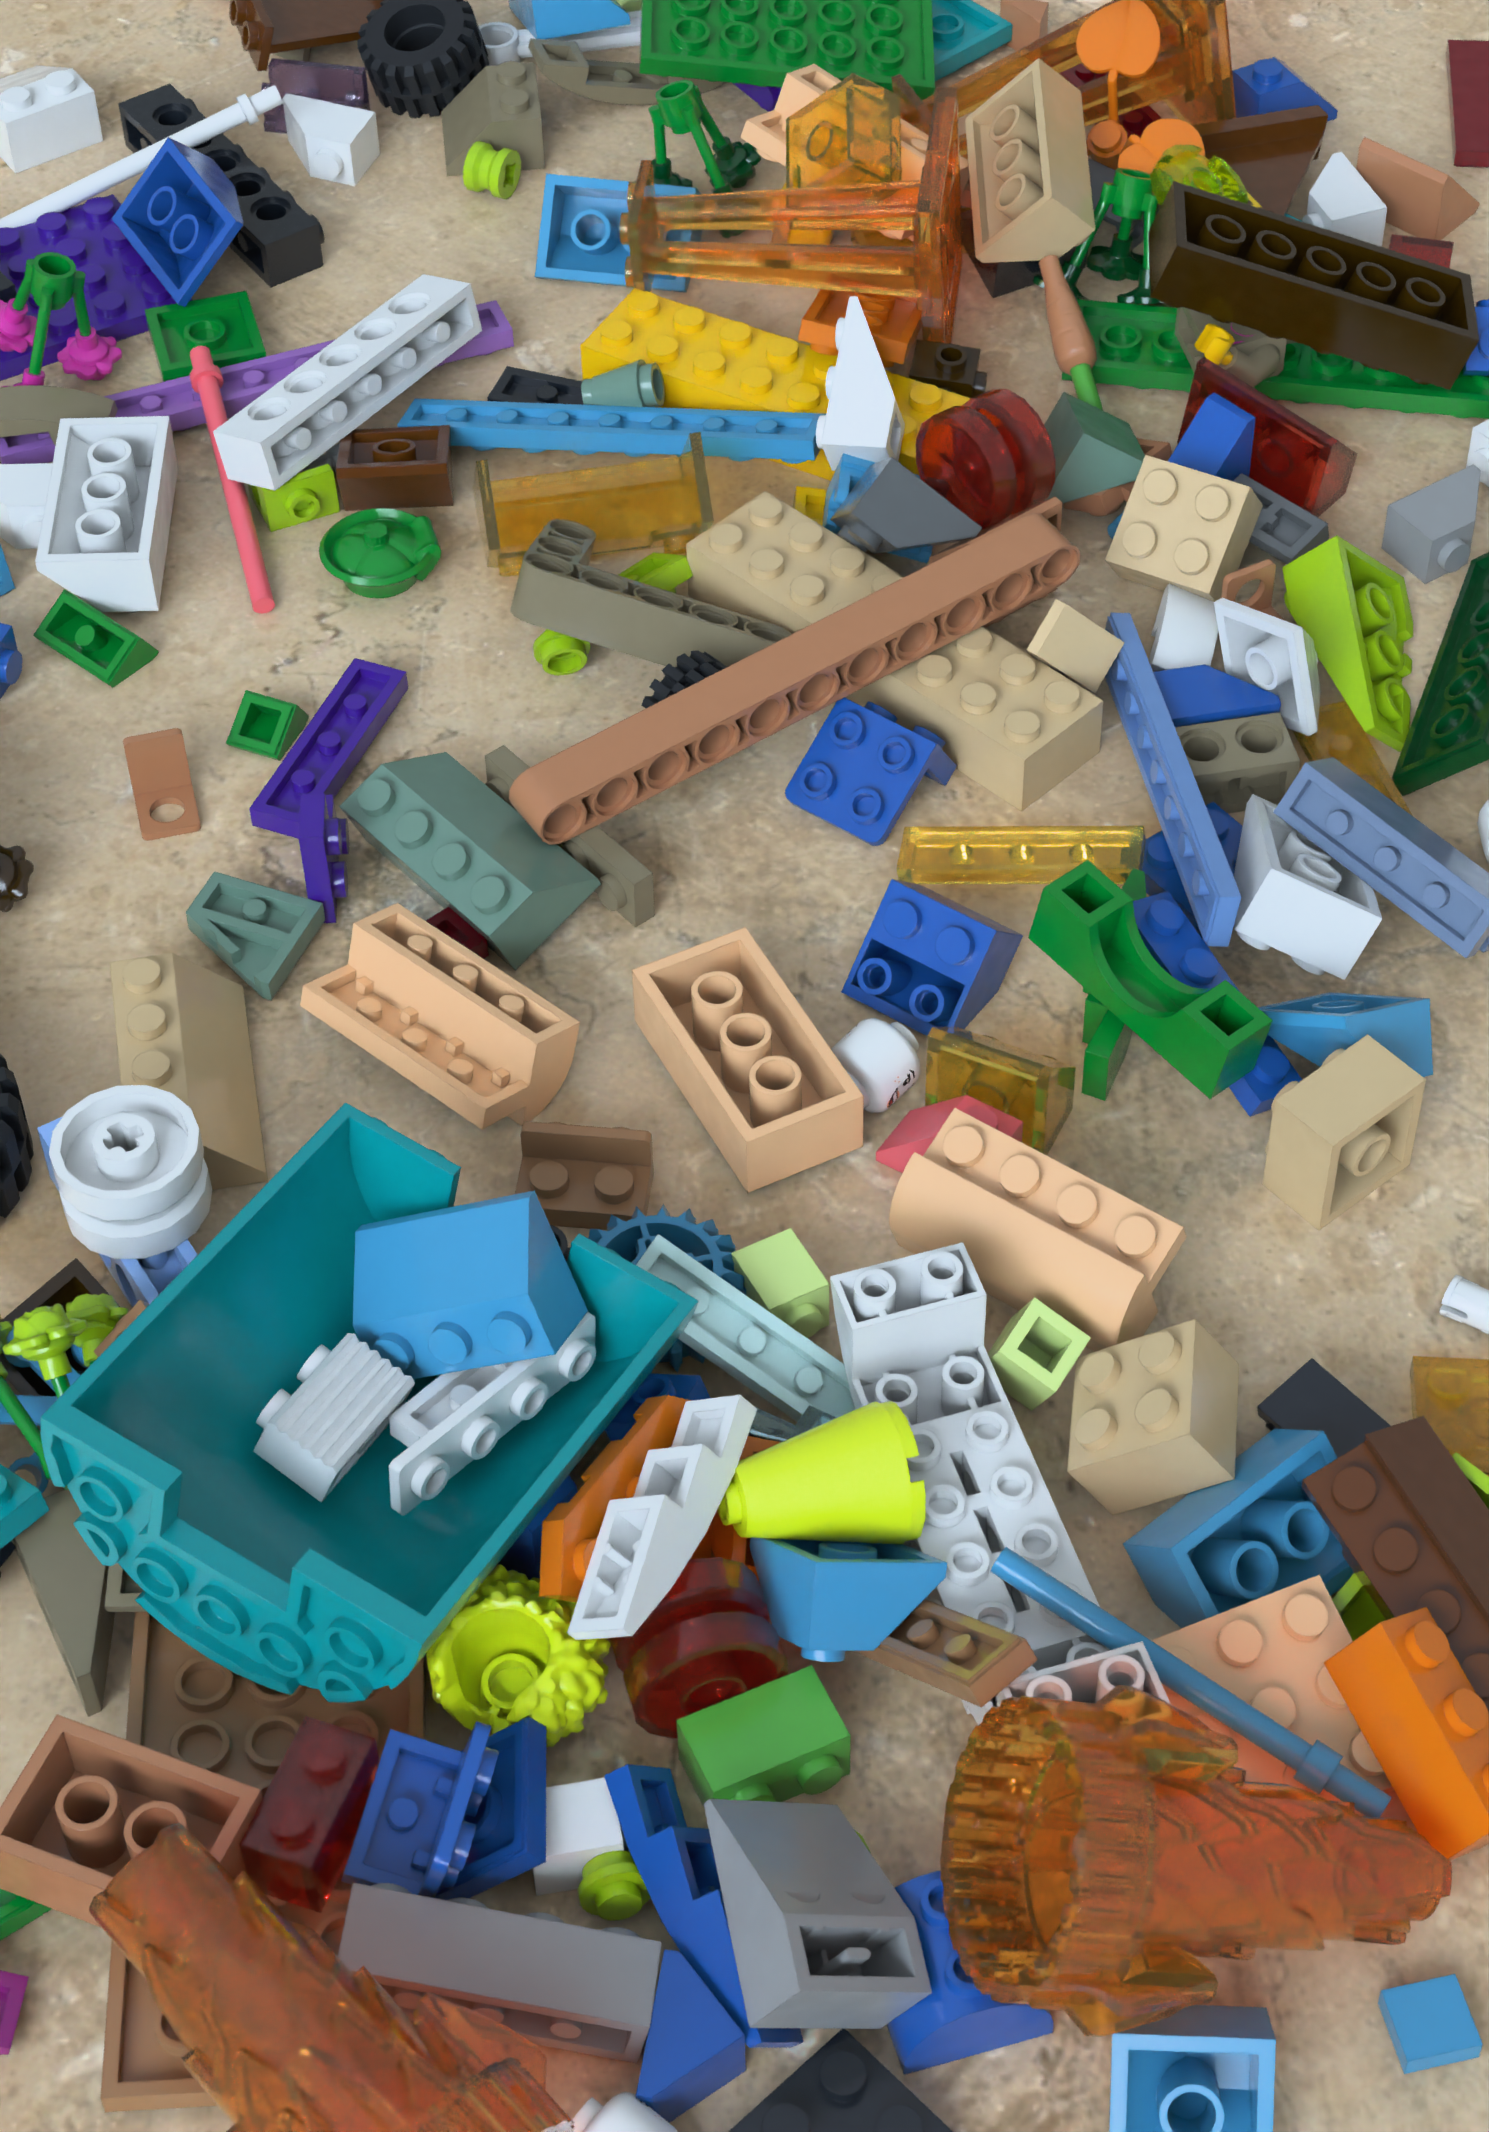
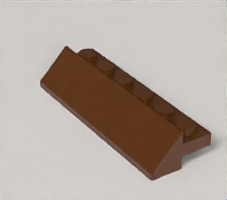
M1424 1416L1365 1434L1363 1443L1303 1479L1302 1488L1343 1547V1557L1386 1620L1424 1607L1428 1608L1437 1626L1446 1635L1453 1654L1476 1694L1485 1703L1489 1713V1509Z

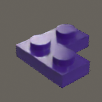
M301 794L298 838L308 899L323 903L324 923H336L337 898L348 897L347 866L345 861H339V855L349 854L347 818L339 819L336 817L333 794Z

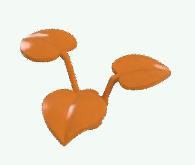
M1120 0L1093 13L1083 23L1077 35V54L1084 67L1094 73L1109 72L1107 79L1109 117L1107 121L1099 122L1090 130L1086 142L1087 154L1091 156L1092 160L1114 170L1117 168H1128L1155 176L1156 182L1153 193L1160 195V198L1165 199L1173 181L1207 191L1205 148L1200 134L1192 125L1179 119H1159L1150 123L1144 129L1141 138L1135 134L1130 135L1128 138L1126 130L1119 124L1118 73L1130 78H1140L1146 75L1156 63L1161 47L1159 26L1151 9L1141 0Z

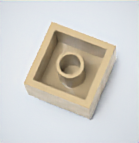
M1145 455L1105 561L1120 578L1164 591L1168 584H1172L1215 602L1221 599L1224 577L1239 569L1263 505L1249 486Z
M1368 1034L1346 1050L1342 1048L1335 1050L1324 1060L1319 1069L1300 1082L1292 1081L1288 1083L1274 1098L1271 1105L1273 1113L1269 1141L1265 1148L1266 1162L1262 1185L1317 1230H1321L1410 1165L1426 1079Z
M1196 1319L1078 1357L1075 1365L1067 1472L1112 1515L1235 1479L1239 1382L1238 1362Z

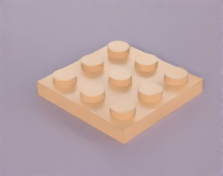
M1320 1575L1151 1640L1311 1745H1314L1316 1740L1327 1745L1343 1756L1340 1764L1386 1794L1395 1791L1324 1665L1326 1660L1352 1643L1353 1640ZM1162 1684L1171 1703V1708L1162 1717L1149 1720L1147 1723L1214 1864L1352 1809V1807L1324 1789L1320 1795L1316 1794L1293 1778L1297 1771Z

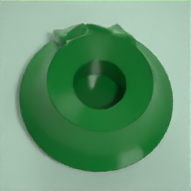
M375 508L348 515L329 528L320 542L319 556L324 567L332 575L343 580L346 587L353 593L367 598L378 599L399 595L410 589L417 580L423 581L438 563L441 556V548L433 529L432 521L427 516L417 517L401 510Z

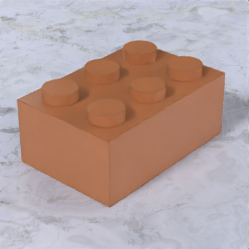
M57 1714L0 1807V1889L200 1966L272 1836L262 1792L258 1788Z

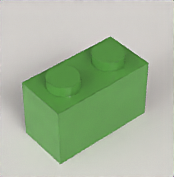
M812 1665L676 1720L679 1760L703 1807L708 1799L783 1802L803 1793L815 1795L830 1789L843 1776L850 1774L851 1735Z

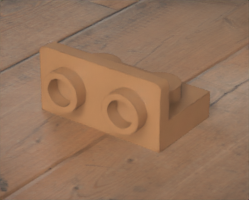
M526 1121L522 1124L520 1134L522 1161L515 1194L535 1190L550 1225L607 1230L611 1214L623 1221H628L632 1219L636 1206L647 1216L654 1175L652 1134L649 1131L633 1130L625 1127L607 1128L568 1125L561 1122L542 1123Z

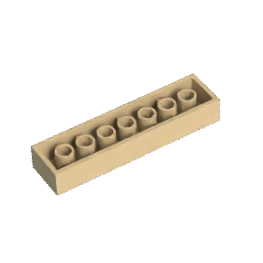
M764 491L686 543L687 561L693 573V576L688 579V595L690 597L784 628L791 634L904 577L767 491ZM984 626L846 696L847 699L865 707L868 701L881 706L897 717V724L911 731L915 725H918L936 734L946 742L942 750L957 765L956 769L1021 812L1100 752L1104 701Z

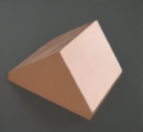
M1366 137L1363 138L1359 146L1356 170L1387 206L1386 223L1436 245L1477 211L1480 203L1449 175Z

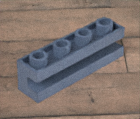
M1334 757L1305 762L1273 813L1463 957L1475 956L1478 950L1483 953L1489 951V873Z

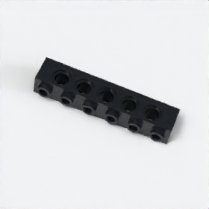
M171 84L118 103L125 145L133 153L206 118L190 98L186 99ZM222 133L192 148L212 158L235 186L244 225L234 237L229 247L270 287H274L323 266L321 244L324 243L325 238L318 219L314 215H308L296 203L289 191H283L273 182L263 167H258L246 156L239 144H233Z

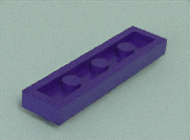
M354 658L249 808L252 826L298 838L300 795L325 793V795L333 794L335 798L407 692V672Z

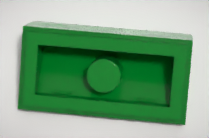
M65 589L33 635L112 688L151 662L159 653L157 649L141 637Z

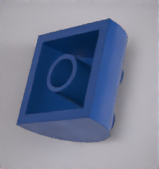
M951 1868L916 1877L895 1887V1890L915 1918L932 1990L931 1994L887 2024L904 2075L1053 2033L1054 2025L1051 2013L1002 1883L995 1874L979 1868Z

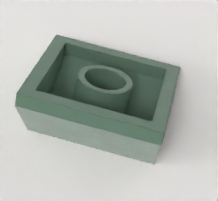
M1063 392L1025 458L1042 500L1045 501L1056 497L1064 504L1135 481L1145 454L1129 423Z

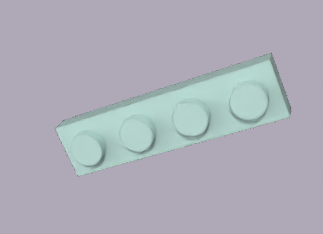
M659 1234L655 1237L636 1266L663 1281L676 1285L686 1294L699 1300L694 1315L683 1333L679 1336V1340L808 1430L855 1410L845 1366L841 1361Z

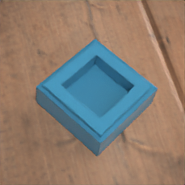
M1456 1974L1380 1991L1378 2005L1404 2074L1474 2059L1480 2056L1483 2044Z

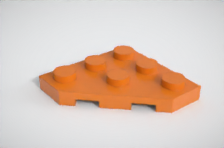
M670 1395L647 1398L633 1414L636 1423L622 1440L610 1441L581 1475L584 1485L569 1502L558 1503L543 1520L539 1597L577 1603L609 1500L632 1498L634 1496L648 1450L672 1446L685 1401L692 1400ZM712 1522L675 1584L650 1615L683 1621L709 1620L710 1588L712 1583Z

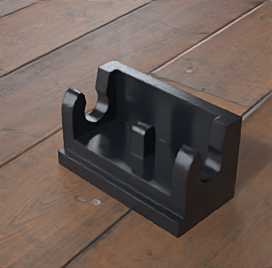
M1313 1358L1257 1406L1258 1416L1266 1422L1265 1426L1270 1431L1273 1429L1324 1431L1338 1458L1363 1443L1365 1434L1391 1426Z

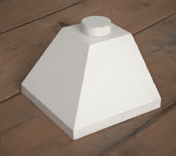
M1221 598L1215 601L1214 607L1225 673L1278 695L1281 702L1280 714L1287 728L1307 736L1318 731L1321 689L1317 668L1318 656L1314 648V641L1301 626L1231 600Z

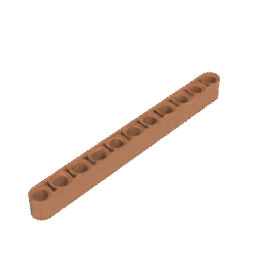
M1032 513L1025 515L528 768L513 782L509 790V800L542 841L549 845L566 842L1059 587L1075 573L1081 558L1080 550L1041 514Z

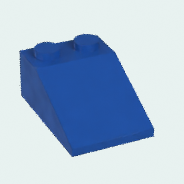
M170 137L167 138L112 217L114 223L175 302L183 307H186L244 225L235 186L215 161Z

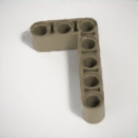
M562 519L549 521L524 554L510 610L515 617L527 623L663 666L671 664L673 667H677L678 656L686 654L690 657L691 651L696 650L702 653L707 652L728 667L791 635L789 631L772 623L590 567L589 562L596 533L585 525Z

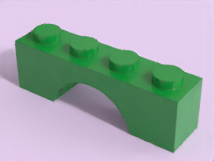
M1090 861L1083 862L1043 888L1028 938L1203 1094L1212 1099L1254 1069L1273 1020L1227 980H1224L1215 987L1201 989L1188 986L1167 973L1150 954L1141 938L1135 920L1133 899Z

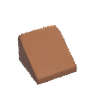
M1001 0L1000 17L1012 23V41L1005 45L1029 59H1040V49L1045 48L1047 45L1049 2Z

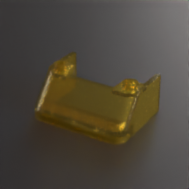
M701 432L689 433L681 456L495 481H490L487 459L478 460L475 464L473 495L486 564L490 568H499V575L504 577L519 575L524 554L545 525L551 520H569L592 529L596 533V539L591 557L663 547L665 554L687 553L686 543L709 529L714 522Z

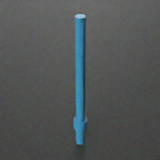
M1005 1547L996 1559L990 1572L1108 1649L1113 1650L1143 1641L1163 1685L1297 1771L1293 1778L1316 1794L1320 1795L1324 1789L1376 1823L1392 1797L1340 1764L1343 1758L1342 1755L1319 1740H1316L1314 1745L1306 1742L1008 1547Z

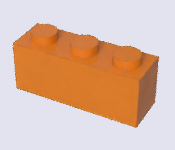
M1427 1607L1382 1621L1326 1660L1324 1665L1436 1866H1439L1489 1844V1713L1485 1703L1476 1694L1453 1654L1446 1635L1437 1626Z

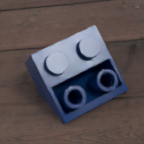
M891 879L841 992L943 1045L950 1046L998 992L1023 935L920 884Z

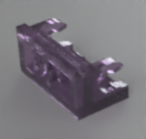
M272 58L268 65L270 83L262 82L261 91L275 85L281 98L286 93L370 111L365 67ZM283 104L264 113L265 121L263 124L265 132L287 134Z

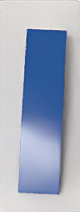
M626 1764L604 1775L629 1852L662 1923L679 1951L744 2033L746 2045L749 2048H792L803 2043L804 2040L800 2028H749L709 1829L687 1827L671 1769Z

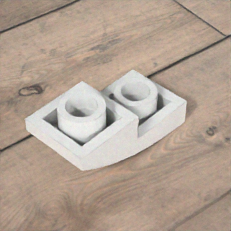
M1172 584L1166 586L1151 636L1155 637L1149 656V663L1153 672L1204 664L1211 666L1218 634L1213 601Z

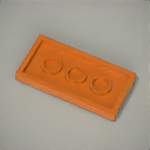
M831 271L802 318L798 340L811 343L810 348L815 352L825 355H838L839 351L835 344L836 324L840 317H846L849 296H854L859 299L883 367H893L894 363L904 364L928 315L932 294Z

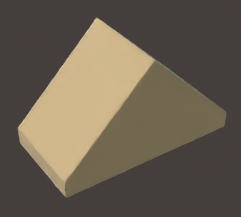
M1055 599L1029 644L1027 651L1031 656L1082 688L1096 693L1123 647L1124 642L1066 603Z

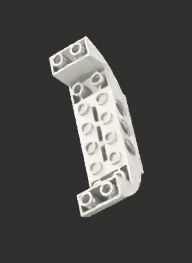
M961 1242L830 1276L840 1347L854 1409H858L871 1402L893 1401L897 1403L906 1416L916 1440L919 1456L906 1459L909 1467L910 1482L924 1480L926 1493L925 1523L921 1536L916 1540L906 1541L903 1545L947 1562L946 1578L925 1599L1025 1638L1038 1659L982 1708L961 1699L967 1715L972 1714L990 1743L1007 1758L1024 1757L1162 1717L1171 1708V1703L1143 1641L1110 1650L990 1572L1000 1553L1005 1547H1008L1099 1606L984 1347L987 1294L964 1243Z

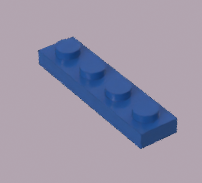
M1169 891L1133 901L1135 920L1141 938L1150 954L1167 973L1178 981L1195 988H1212L1227 980L1238 990ZM1267 1035L1254 1069L1229 1086V1088L1249 1117L1271 1110L1272 1102L1278 1092L1292 1081L1300 1082L1302 1078L1275 1040Z

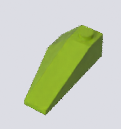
M1336 535L1282 567L1286 586L1284 601L1297 625L1303 627L1313 639L1314 648L1319 660L1364 732L1401 752L1410 729L1411 699L1402 686V678L1412 673V659L1406 653H1403L1404 642L1413 637V619L1405 580L1401 575Z

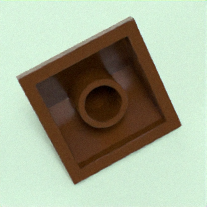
M450 425L355 429L341 439L336 475L345 511L375 508L397 509L453 506Z

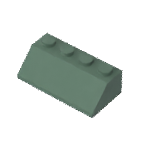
M447 752L381 764L339 806L368 843L444 909L450 907L487 940L488 947L515 971L601 885L597 877L561 847L549 845L542 841L513 807Z

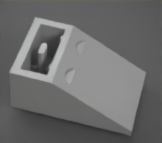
M708 1799L704 1803L749 2028L881 2029L932 1993L913 1914L837 1805Z

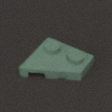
M215 871L186 911L189 930L261 997L271 1001L325 921L323 903Z

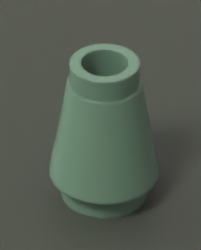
M642 359L596 375L593 378L583 379L581 384L584 405L659 407L664 404L665 388L661 370L657 363L646 364Z

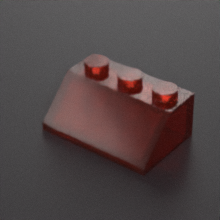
M1203 357L1197 362L1177 443L1180 442L1206 397L1215 392L1256 417L1249 474L1251 479L1316 517L1323 514L1346 493L1357 457L1356 452L1207 358Z

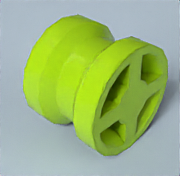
M475 142L465 158L463 167L464 186L467 190L482 192L484 189L490 190L493 197L508 199L514 193L519 182L521 173L520 154L518 151L508 148L496 151L489 143Z

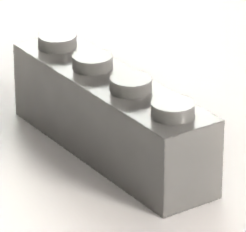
M353 1883L327 2005L637 2063L651 2023L661 1941L641 1938L637 1933L620 1927H608L598 1930L567 1924L560 1918L548 1913L535 1912L520 1915L488 1909L483 1903L470 1898H453L447 1901L411 1894L406 1888L391 1883H378L372 1886Z

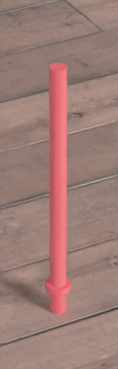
M197 346L190 351L193 367L190 373L191 385L193 390L200 395L253 610L259 614L268 613L273 610L275 603L245 485L242 482L227 478L213 434L215 429L228 420L220 391L223 385L222 373L220 368L214 365L210 349L206 346Z

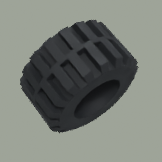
M384 0L380 3L381 7L378 10H372L367 15L368 23L361 25L359 30L361 38L357 40L360 56L375 94L385 108L391 106L392 112L400 116L408 111L410 118H420L423 114H429L430 117L438 116L440 111L485 66L490 64L487 58L489 55L473 9L469 2L464 0Z

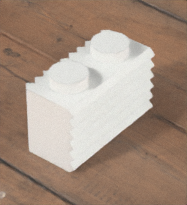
M347 1333L332 1351L321 1344L310 1355L297 1374L296 1378L303 1384L293 1395H290L284 1389H280L268 1402L256 1420V1423L264 1430L253 1452L321 1503L333 1491L336 1485L340 1483L352 1466L357 1463L360 1457L364 1455L367 1449L371 1447L384 1429L390 1424L389 1415L405 1403L415 1385L412 1376L404 1375L400 1367H393L389 1359L381 1358L378 1350H370L367 1342H359L356 1334Z

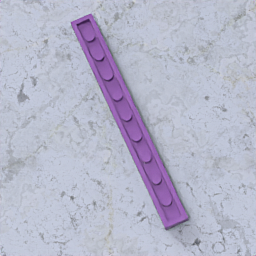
M496 300L476 305L483 331L436 367L477 355H488L494 351L514 346L513 329ZM334 340L221 367L223 385L220 391L227 418L233 417ZM190 375L104 396L115 401L118 407L115 417L169 416L172 432L188 430L193 426L206 423L200 395L193 390ZM49 432L0 438V464H36L53 461L55 445Z

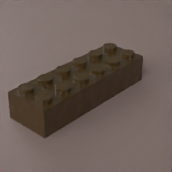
M1173 181L1148 231L1150 294L1152 298L1158 299L1170 307H1184L1210 315L1222 323H1236L1261 331L1270 338H1284L1310 346L1313 350L1322 354H1336L1358 361L1370 369H1384L1407 376L1419 384H1433L1449 390L1479 342L1471 276L1469 274Z

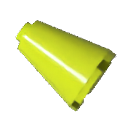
M893 1401L871 1402L740 1460L717 1509L722 1523L725 1526L733 1524L736 1533L742 1538L899 1545L906 1541L918 1539L922 1534L925 1523L926 1493L924 1480L910 1482L906 1458L917 1457L919 1452L908 1420L897 1403Z

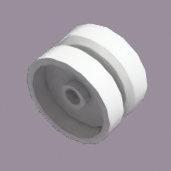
M148 1085L115 1086L90 1094L68 1109L52 1131L49 1156L60 1189L59 1194L72 1235L90 1251L115 1259H145L173 1250L194 1235L210 1211L212 1186L208 1168L203 1158L204 1148L200 1129L191 1108L173 1093Z

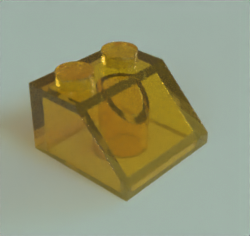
M852 73L786 118V209L793 212L868 208L901 187L899 95Z
M932 1027L927 1035L925 1106L968 1095L1023 1121L1022 1143L1048 1155L1073 1109L1076 1067L1060 1062L1053 1057L1039 1055L1001 1042L994 1037L980 1035L959 1027Z

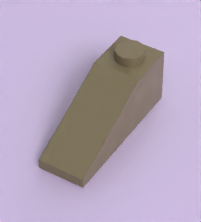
M62 1490L44 1497L50 1510L16 1536L13 1542L17 1547L18 1557L89 1717L102 1711L115 1612H107L104 1607L109 1566L101 1564L73 1523L82 1513L70 1491Z

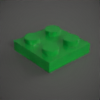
M247 291L189 301L186 307L176 303L144 309L147 327L163 382L190 375L193 370L190 351L197 346L208 347L211 351L214 365L219 368L266 357V351Z

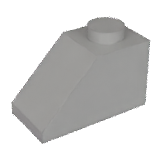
M1474 464L1388 505L1382 549L1424 584L1447 573L1455 572L1468 563L1476 519L1481 472Z

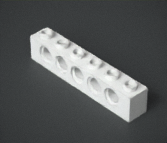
M426 274L421 275L215 429L213 434L227 478L274 491L483 331L471 283Z

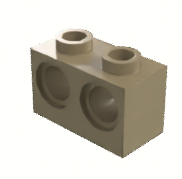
M1280 712L1175 727L1205 805L1213 801L1226 813L1245 811L1246 804L1252 794L1278 805L1299 773L1300 759Z

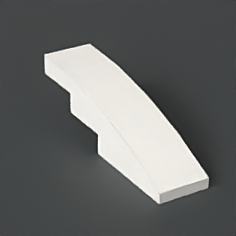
M732 1395L685 1401L672 1446L648 1450L634 1496L632 1498L609 1500L567 1634L575 1640L633 1636L673 1587L705 1536L735 1474V1469L757 1412V1408L743 1396Z

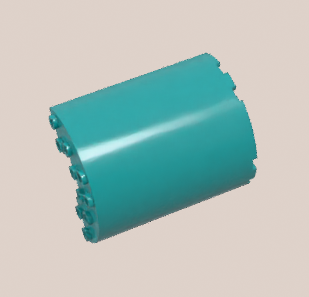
M346 1102L40 1417L43 1453L53 1485L56 1487L68 1486L72 1497L82 1513L73 1523L102 1565L112 1566L118 1562L125 1572L143 1589L142 1593L135 1599L143 1609L185 1643L242 1677L292 1695L299 1685L319 1689L322 1696L328 1702L342 1703L366 1700L373 1690L384 1686H389L392 1690L411 1673L683 1333L692 1319L699 1301L683 1292L676 1285L663 1281L627 1261L614 1250L605 1248L578 1234L571 1243L567 1264L588 1309L587 1312L595 1316L596 1357L589 1371L581 1379L574 1382L570 1381L550 1397L533 1418L522 1420L498 1439L494 1448L485 1457L471 1461L450 1478L436 1497L430 1500H423L404 1516L391 1508L389 1465L394 1458L408 1447L390 1435V1424L321 1503L253 1452L264 1430L256 1423V1420L268 1402L280 1389H284L290 1395H293L303 1384L296 1378L297 1374L310 1355L321 1344L332 1351L347 1333L356 1334L353 1328L356 1230L363 1224L454 1207L461 1171L460 1166L447 1160L439 1152L422 1146L390 1128L380 1119L371 1117ZM440 1375L413 1379L415 1385L405 1403Z

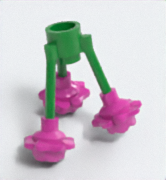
M41 253L34 259H28L26 261L25 276L16 297L10 299L8 303L0 300V349L6 352L15 350L23 353L27 350L28 346H33L30 366L24 369L22 382L13 386L44 385L45 373L41 368L51 310L62 309L72 296L79 328L75 331V336L68 338L66 347L57 354L58 361L63 363L64 373L75 374L79 379L85 381L90 379L102 380L107 374L112 372L113 364L123 356L121 349L116 347L117 342L115 338L101 337L96 334L95 328L90 326L84 295L86 275L82 271H76V265L73 260L60 253ZM30 293L34 297L35 303L39 306L37 318L27 315L28 305L26 302Z

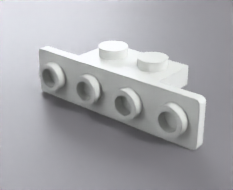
M587 1312L555 1355L442 1374L389 1415L390 1435L408 1447L394 1458L389 1465L391 1508L404 1516L423 1500H430L436 1497L443 1490L448 1480L471 1461L485 1457L494 1448L498 1439L522 1420L533 1418L542 1409L545 1402L570 1381L574 1382L581 1379L589 1371L596 1357L595 1316Z

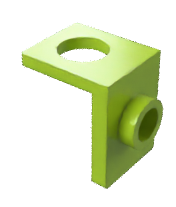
M329 464L299 472L275 491L248 484L249 494L270 532L340 511L334 472Z

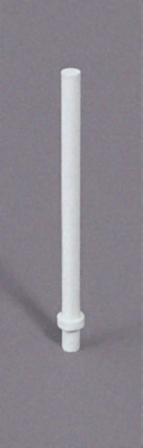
M275 85L250 97L242 94L236 97L238 103L169 137L190 148H194L240 124L248 122L249 125L258 122L257 116L283 104V101ZM168 137L1 218L0 228H15L35 223L38 217L49 212L61 213L144 172Z

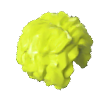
M500 1564L487 1576L427 1651V1665L430 1672L432 1697L458 1723L471 1731L476 1721L491 1725L492 1735L526 1717H530L546 1726V1747H553L559 1742L561 1737L565 1738L572 1732L578 1733L583 1730L582 1721L584 1720V1713L593 1712L597 1704L606 1702L608 1691L604 1688V1683L609 1667L603 1662V1658L610 1653L611 1643L607 1638L575 1640L567 1634L576 1603L539 1597L540 1579L533 1577L529 1580L526 1574L518 1573L515 1570L507 1571Z

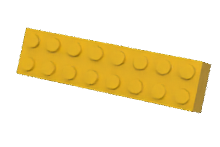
M636 288L621 301L580 345L582 379L593 378L596 375L640 359L644 360L646 364L657 363L662 373L665 388L664 404L659 406L661 408L827 414L829 399L826 396V375L830 366H836L838 355H825L815 352L810 348V345L797 342L792 338L782 337L749 326L746 323L730 320L703 311L700 308L688 306ZM885 369L905 423L898 462L914 474L948 483L946 500L965 515H968L1008 464L1011 411L938 388L932 384H925ZM820 449L815 460H807L801 463L791 464L783 462L781 459H768L831 481L835 473L834 470H831L823 449Z

